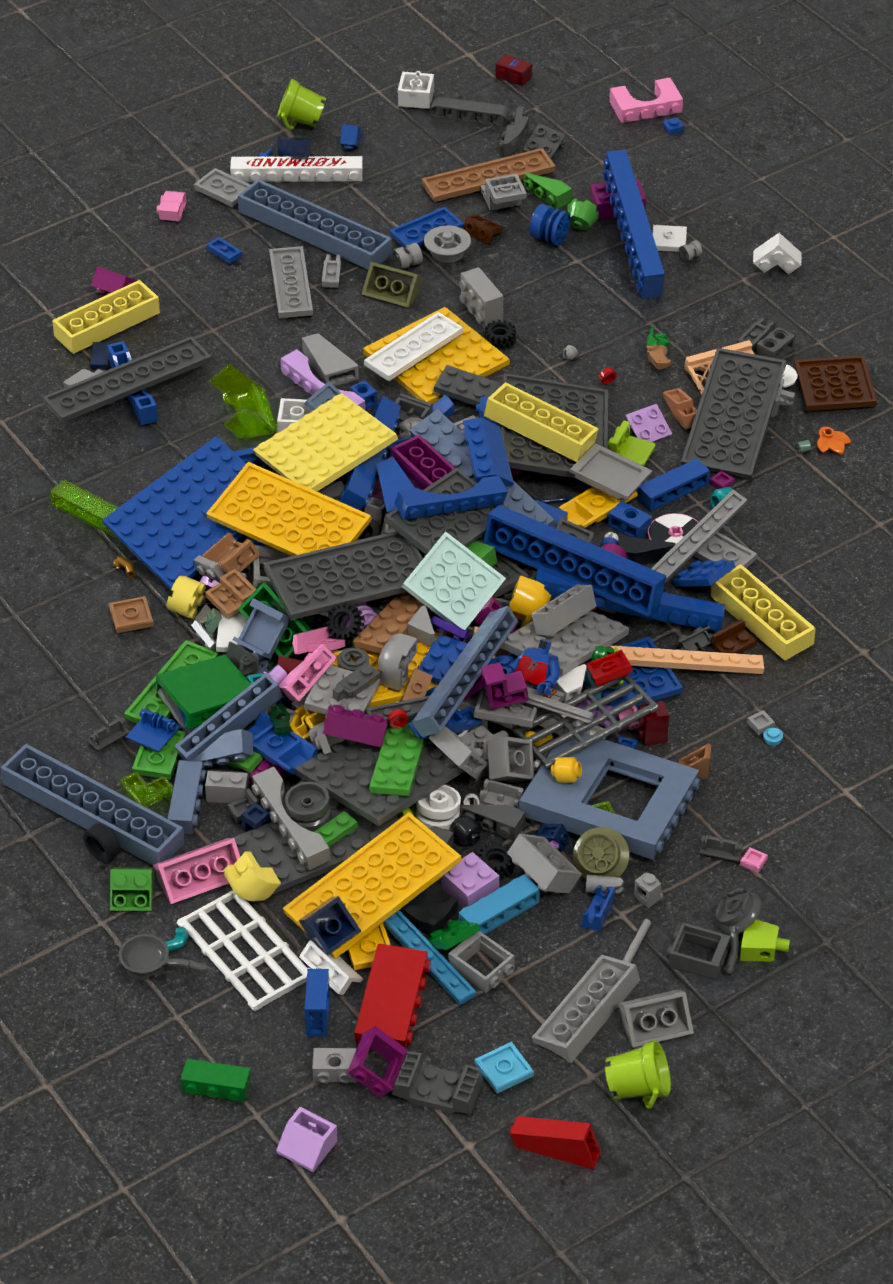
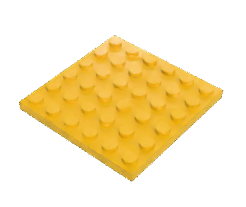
M446 307L363 348V354L369 357L437 312L462 326V334L393 378L415 398L430 404L436 403L445 396L434 392V386L446 365L481 377H486L510 365V359Z

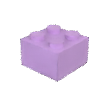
M473 852L462 858L458 865L441 877V889L449 896L458 899V904L463 908L474 904L480 898L486 897L499 888V875Z

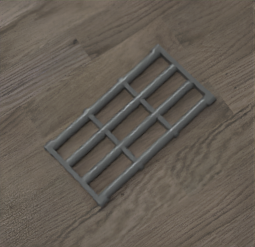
M627 675L622 678L613 679L605 685L586 689L583 693L564 702L565 704L575 706L588 699L592 704L582 709L589 712L598 710L601 715L593 718L590 724L584 723L573 729L570 724L575 722L576 719L570 717L563 718L558 713L547 711L535 717L533 727L552 717L558 722L528 738L523 733L532 728L518 725L512 728L518 738L532 740L533 754L546 769H549L557 758L569 757L582 749H587L588 746L608 735L622 730L623 727L650 713L658 711L659 706ZM622 680L627 683L624 687L599 700L594 697L597 693ZM633 690L638 694L608 711L603 707ZM642 701L648 704V706L620 721L614 718V716ZM606 720L612 724L586 739L580 736V734ZM563 727L567 730V733L539 748L533 745V743ZM573 738L578 742L548 759L543 756L546 752Z

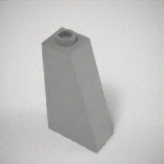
M319 333L302 338L303 353L308 357L310 364L324 384L330 381L334 386L359 379L357 363Z

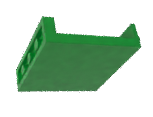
M226 655L156 674V691L158 692L159 689L163 688L186 715L185 726L188 729L199 727L251 685Z

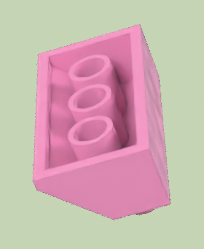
M226 838L153 864L159 885L169 903L173 904L229 884L224 876V870L227 865H234L240 858L235 839Z

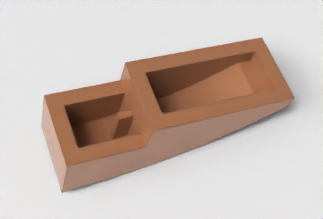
M680 388L664 391L663 396L680 425L685 430L692 428L697 412L693 405V399Z

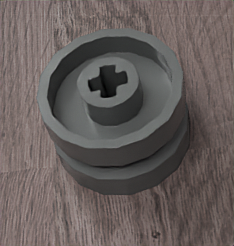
M308 781L294 785L287 791L285 796L287 814L301 827L314 832L331 820L332 813L329 794L323 785Z

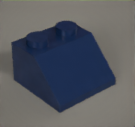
M339 896L329 898L298 920L310 939L326 955H329L361 932Z

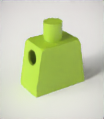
M756 919L744 931L740 961L772 962L775 959L776 950L789 951L790 940L778 938L779 927L777 925Z

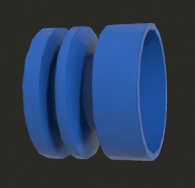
M540 204L533 213L530 222V236L542 241L546 240V242L557 246L561 245L570 228V213Z

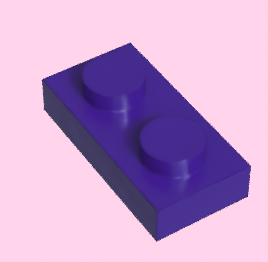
M434 616L431 622L437 626L435 630L446 634L448 631L453 634L452 638L463 641L465 639L470 641L473 636L468 631Z

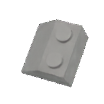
M209 770L205 784L206 801L232 803L245 798V790L249 789L250 773Z

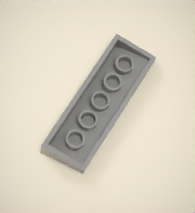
M601 955L532 1036L533 1043L556 1053L569 1063H572L619 1007L618 1003L623 1002L640 981L636 964Z

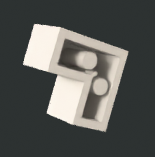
M780 233L756 248L753 253V263L764 273L779 265L786 273L790 274L801 266L802 253Z

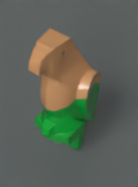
M651 327L646 346L648 361L653 363L658 370L665 369L671 365V359L668 360L666 357L667 346L670 344V340H668L666 334H656L654 336V327Z

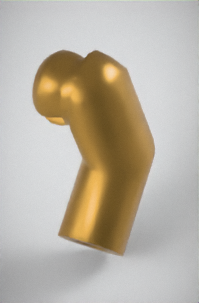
M117 556V559L113 561L114 566H117V568L123 566L127 577H135L136 572L133 563L123 556Z

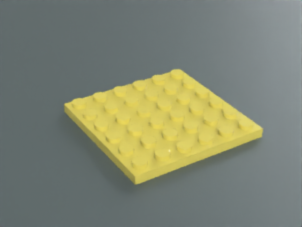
M341 393L325 404L320 405L311 413L306 414L297 422L290 424L286 429L276 433L267 441L260 443L253 451L257 457L282 477L317 492L397 441L398 437L395 432Z

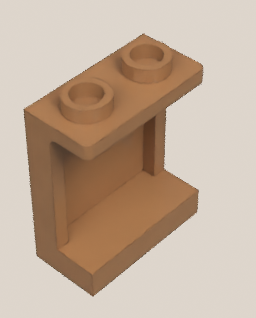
M227 533L207 550L202 557L218 563L223 572L227 574L233 569L241 572L260 553L251 540L247 539L245 542L240 543L235 540L231 533Z

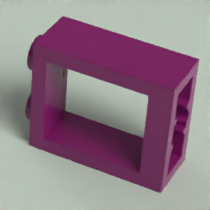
M374 1026L363 1033L347 1073L357 1082L368 1088L373 1094L382 1097L393 1090L408 1050ZM369 1048H372L389 1061L382 1079L363 1065Z

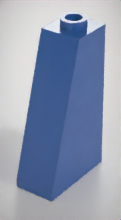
M393 456L376 464L387 514L397 508L394 503L399 490L415 488Z

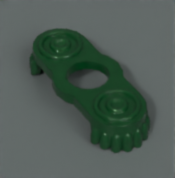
M274 705L270 709V720L274 724V733L278 734V736H286L292 730L289 722L290 714L284 705ZM277 716H285L283 719H275Z

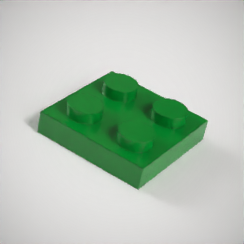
M453 920L447 924L448 927L432 932L430 934L431 937L427 938V940L436 949L448 950L479 932L480 928L477 923Z

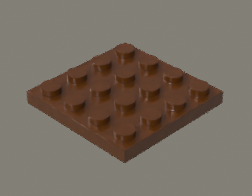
M864 355L794 360V367L797 372L806 411L877 406L876 395Z

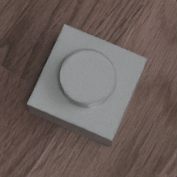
M764 710L747 718V724L758 735L764 733L768 728L775 727V722Z

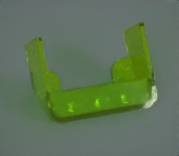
M230 363L209 380L210 384L222 392L223 401L227 405L231 404L234 407L236 413L224 423V426L234 432L239 439L246 440L263 437L277 432V422L267 394L257 382Z

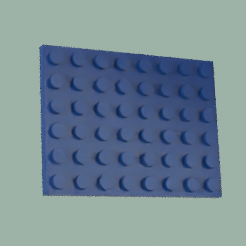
M216 436L102 520L103 524L171 590L174 582L180 575L193 578L199 573L194 559L199 555L202 556L227 533H231L238 542L247 537L208 519L206 515L246 463Z

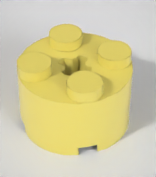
M180 575L172 586L173 594L172 597H168L167 609L193 620L197 614V607H202L204 604L201 602L205 601L203 593L206 589V584Z

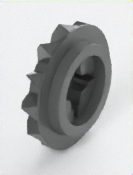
M359 648L345 649L338 656L339 666L346 670L355 671L366 662L369 664L368 654Z

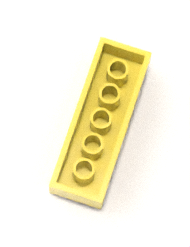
M138 280L52 320L54 337L74 354L93 345V342H100L159 314V297Z
M506 382L487 399L484 416L575 462L595 444L599 429Z
M741 564L711 585V597L719 604H724L725 609L738 621L741 619L745 621V627L784 661L814 645L816 628Z

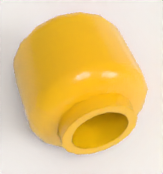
M559 757L551 765V775L555 777L558 783H574L582 775L581 763L575 757Z

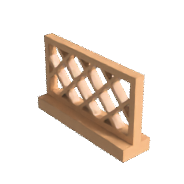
M750 340L722 347L723 349L754 354ZM716 349L686 357L684 370L686 374L689 373L701 395L704 390L702 383L707 381L706 375L710 371ZM701 370L705 373L703 376L696 374L695 372Z

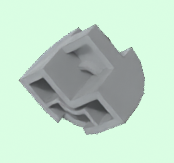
M395 634L389 638L381 650L378 659V671L381 672L380 679L383 685L397 691L402 689L408 680L409 663L417 653V638L405 634Z

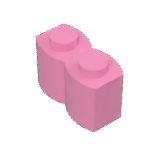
M165 191L164 195L161 196L160 205H157V215H159L160 220H181L182 213L186 207V192Z

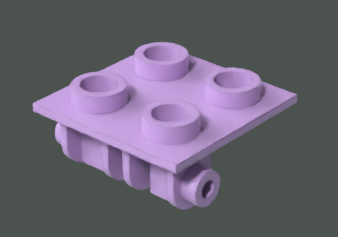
M657 404L625 415L628 422H630V429L634 431L639 439L654 442L672 435Z

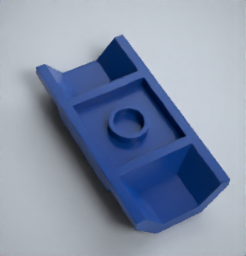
M263 711L259 714L256 724L247 730L253 734L254 752L261 754L263 758L273 765H279L294 775L295 768L315 757L318 752L317 747L293 731L289 732L286 736L276 735L270 716Z

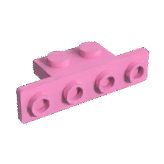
M330 625L295 634L293 636L294 654L314 652L322 644L331 652H338L339 648L345 647V639H339L330 634L332 631H328L327 628Z

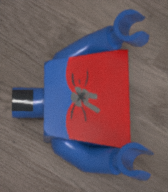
M540 639L538 649L526 648L508 665V668L502 667L504 674L522 671L524 680L538 685L537 691L540 695L544 692L546 696H550L552 694L550 688H554L561 676L558 656L549 653L552 642Z

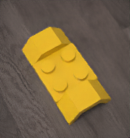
M591 487L561 505L559 509L568 512L569 522L586 528L594 522L598 523L607 518L609 512L620 501L627 503L637 497L638 493L634 492L627 500L624 498L618 499L595 487Z

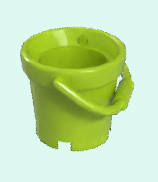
M291 79L282 99L277 119L283 120L288 130H293L297 123L315 128L316 125L313 124V121L319 120L324 107L321 100L326 101V97L301 86L298 81ZM287 119L291 120V126L288 124Z
M652 1040L646 1042L640 1048L606 1058L605 1062L611 1061L610 1066L605 1067L606 1079L610 1092L616 1091L618 1096L613 1097L615 1100L643 1097L645 1107L651 1109L657 1098L667 1097L670 1094L671 1079L669 1066L663 1048L658 1041Z

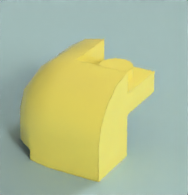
M245 851L234 865H227L224 870V876L233 891L241 899L250 902L265 901L281 884L273 869L260 867L253 854Z

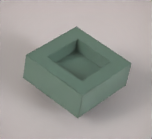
M213 608L204 618L205 629L211 634L214 633L222 619L219 610Z

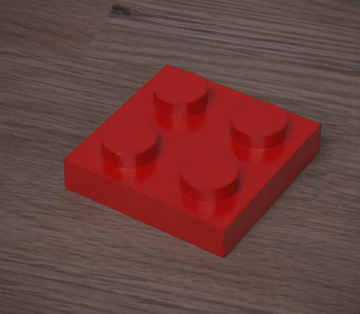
M622 649L586 663L587 670L596 686L605 685L613 679L625 677L633 672L632 666Z

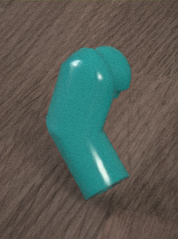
M185 927L176 928L174 939L165 942L168 946V951L180 949L184 946L188 939Z

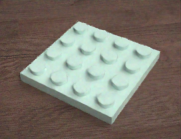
M445 532L401 587L446 622L466 630L506 578Z

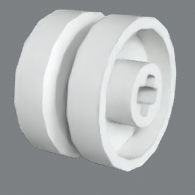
M443 785L416 803L415 817L427 828L436 826L451 831V824L459 817L461 796L454 788Z

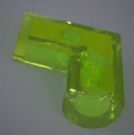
M136 771L120 779L121 786L131 799L144 807H148L173 793L174 787L165 776L146 783Z

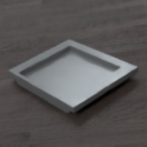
M596 443L569 471L575 474L576 479L613 497L626 500L652 474V470Z

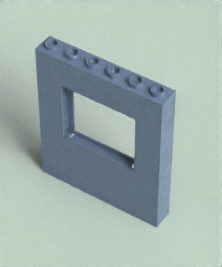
M586 733L580 734L583 739L592 736ZM573 738L552 749L546 759L578 742ZM601 739L588 746L587 749H582L569 756L575 757L582 766V775L574 783H558L555 777L551 775V768L546 769L542 765L520 798L519 809L526 812V818L544 824H563L566 831L580 836L596 827L614 829L626 840L629 852L654 860L657 853H661L664 841L669 840L672 827L675 828L677 826L679 815L684 814L686 804L691 802L694 790H698L701 779L698 778V769ZM608 770L658 786L638 821L587 805Z

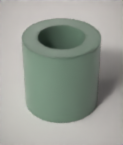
M809 440L797 442L796 446L799 453L811 451Z

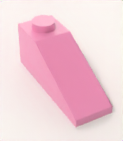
M322 644L286 676L279 685L281 691L291 701L299 702L337 657Z

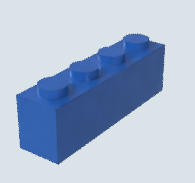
M698 459L692 460L650 481L642 483L638 488L637 499L651 512L708 485L710 470Z

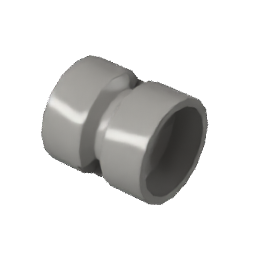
M417 243L406 245L405 248L400 247L392 251V258L397 269L403 270L409 268L410 265L415 266L423 262L422 252Z

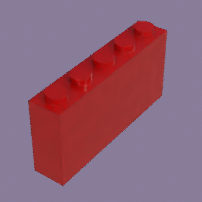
M378 943L355 1029L356 1044H359L363 1033L374 1026L378 1027L406 1049L408 1044H412L413 1032L411 1030L412 1026L417 1024L418 1014H416V1010L421 1008L422 996L420 994L421 990L425 991L427 983L425 974L426 972L429 973L431 968V960H428V951Z

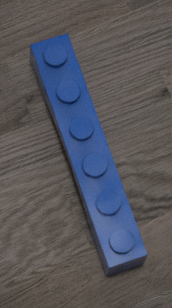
M124 341L107 345L108 360L112 368L132 361ZM145 389L126 396L140 425L158 421L156 403L152 395L148 394Z
M500 476L482 478L473 488L456 494H436L418 488L399 490L394 504L403 520L414 519L417 517L503 505L508 490Z

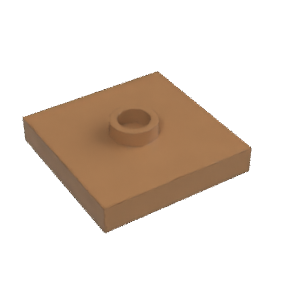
M146 596L109 603L116 634L154 626Z

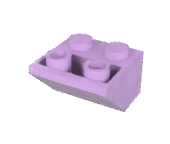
M299 1107L287 1122L276 1153L314 1172L338 1142L337 1125Z

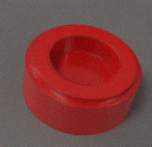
M612 367L605 368L599 374L600 381L606 385L612 383L617 377V373Z
M396 709L388 715V721L392 728H402L409 722L407 712L403 709Z

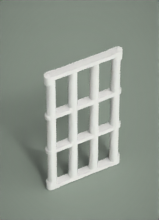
M233 890L177 921V925L186 928V932L201 948L202 953L207 955L225 976L226 981L230 982L237 989L253 1011H257L307 981V969L310 968L303 964L289 948L288 943L284 942L266 923V919L260 916L247 900L241 899ZM234 899L253 921L243 926L224 904ZM217 908L236 930L225 935L207 913ZM200 918L219 940L208 945L192 927L190 922ZM260 927L277 947L267 952L250 934V931ZM242 936L259 957L249 962L232 941ZM225 946L242 966L231 971L214 951ZM283 953L302 976L292 980L276 963L273 957ZM265 962L285 985L274 990L255 967ZM248 972L267 995L257 1000L237 977Z

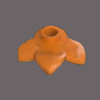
M822 427L818 432L817 447L822 453L830 449L842 455L845 445L851 443L850 438L845 433L834 431L831 427Z

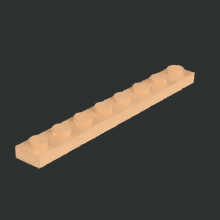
M610 645L613 649L617 647L618 651L622 649L631 666L763 674L764 672L763 655Z

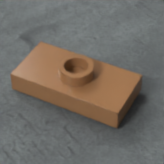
M415 668L402 701L425 697L433 675Z

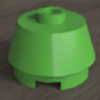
M577 198L573 199L567 206V212L571 216L570 226L581 231L588 230L598 220L599 212L596 211L597 206L586 199L585 202L578 201Z

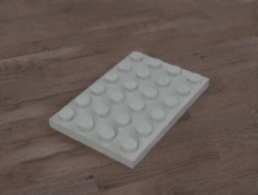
M590 610L589 614L583 615L578 621L570 623L566 629L559 630L553 637L536 635L534 623L531 621L508 635L500 648L519 656L526 648L538 649L540 639L550 641L552 644L549 653L558 656L561 676L592 658L596 646L609 647L629 634V627Z

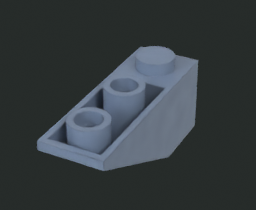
M243 729L225 732L192 761H202L203 768H212L214 764L226 765L229 764V761L233 760L245 761L247 757L254 756L253 734Z

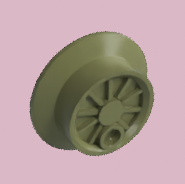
M596 827L586 831L577 840L573 850L575 868L582 873L581 876L586 880L587 874L620 877L626 870L630 858L629 847L624 837L616 830L608 827Z

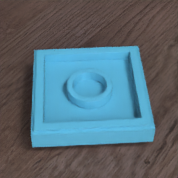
M512 1042L475 1059V1065L481 1069L482 1075L497 1094L534 1076L533 1069Z

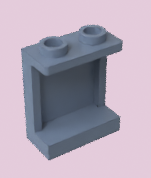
M253 598L250 606L254 607L239 638L233 637L232 640L237 642V645L246 651L248 648L253 651L252 654L260 659H263V657L271 659L290 622V618Z

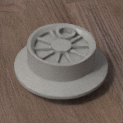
M439 226L427 232L424 237V245L431 252L434 259L450 263L458 261L463 257L464 252L471 245V237L467 231L460 227Z

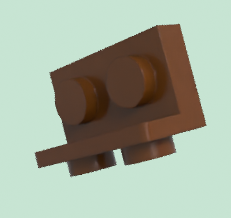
M479 215L466 216L463 229L470 236L490 244L492 237L495 234H501L504 227Z
M741 619L713 635L712 649L718 653L741 654L756 646L757 640L744 629L745 621Z

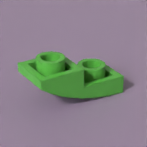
M253 751L254 756L247 757L245 761L233 760L229 761V764L226 765L238 771L243 769L251 773L263 758L261 754Z

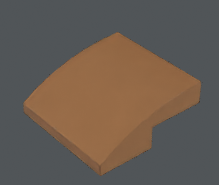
M233 569L220 577V583L207 590L205 595L213 605L230 619L239 612L238 608L252 595L256 588L240 572Z

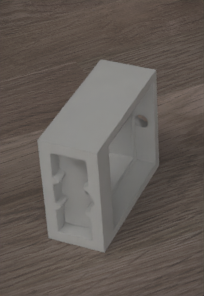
M444 726L441 732L432 734L429 737L458 767L474 778L488 765L461 737L446 726Z
M479 931L449 952V963L462 977L487 993L492 988L497 987L503 978L512 974L515 969V956ZM479 950L500 964L487 976H484L466 963Z

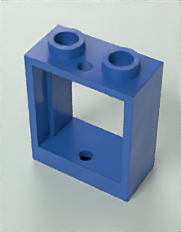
M307 969L305 996L306 1036H328L330 1005L329 969Z

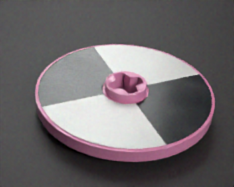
M665 514L652 521L648 528V538L650 540L674 542L677 544L699 522L684 514Z

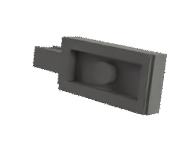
M366 662L336 684V687L333 689L332 698L339 702L346 696H356L380 679L381 672Z

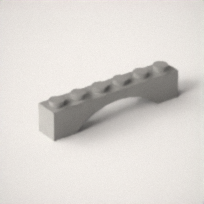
M275 767L252 776L254 783L252 790L255 796H260L263 808L270 811L272 821L278 823L280 833L283 837L286 836L288 838L289 846L293 851L296 850L300 863L302 865L305 864L308 870H311L331 861L329 847L319 833L301 827L286 813L283 807L284 783Z

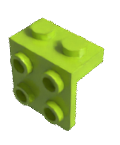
M624 420L620 427L616 428L614 437L609 439L608 448L633 462L645 466L655 449V443L630 436V422Z

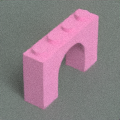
M671 78L655 80V95L657 99L653 101L634 99L626 86L610 88L609 102L621 123L681 113L683 109V98Z

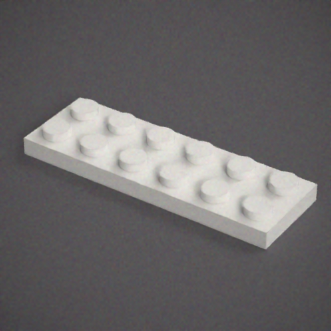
M437 312L366 358L364 366L390 381L462 334L463 327Z

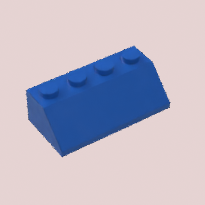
M483 418L463 420L464 438L475 482L478 484L482 478L500 476L505 487L514 485L500 426Z

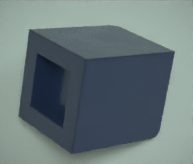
M254 803L241 814L242 829L247 831L253 827L257 830L260 826L270 823V812Z

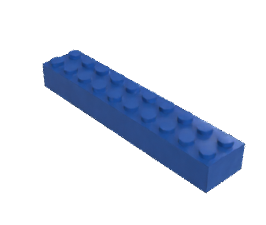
M625 149L606 152V159L603 160L605 171H602L603 180L607 182L606 190L607 193H610V204L614 205V217L618 219L617 226L621 230V240L625 242V253L629 255V266L633 268V279L637 281V292H640L642 299L661 297L665 273L627 151Z
M498 505L488 514L483 543L495 547V551L574 585H592L594 594L648 617L660 607L667 575L504 506Z

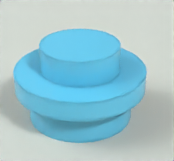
M768 728L764 731L763 738L768 745L776 746L782 741L783 733L778 728Z

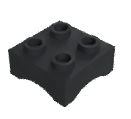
M430 885L403 906L400 911L414 926L431 934L441 929L458 911V899L453 896L444 895Z

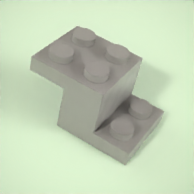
M518 174L485 179V185H481V193L489 210L522 205V199H527V193Z

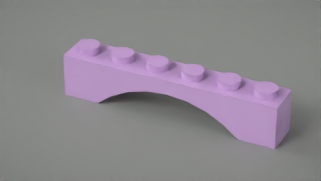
M297 349L281 358V372L293 380L295 384L301 386L307 393L313 395L325 385L311 372L308 357ZM339 390L365 410V400L355 392Z

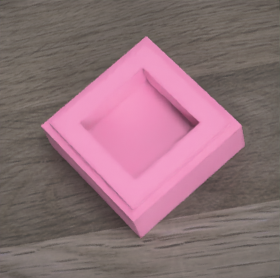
M749 847L740 860V865L759 873L767 861L768 855Z

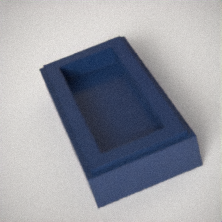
M93 342L90 369H108L107 345H110V342Z

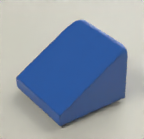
M447 395L443 396L432 406V412L438 409L446 417L454 415V404Z

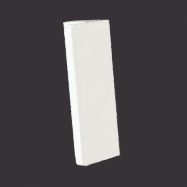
M312 940L308 942L299 956L311 969H329L330 987L339 995H344L352 981L361 983L363 980L340 956L335 959L330 954L326 955Z

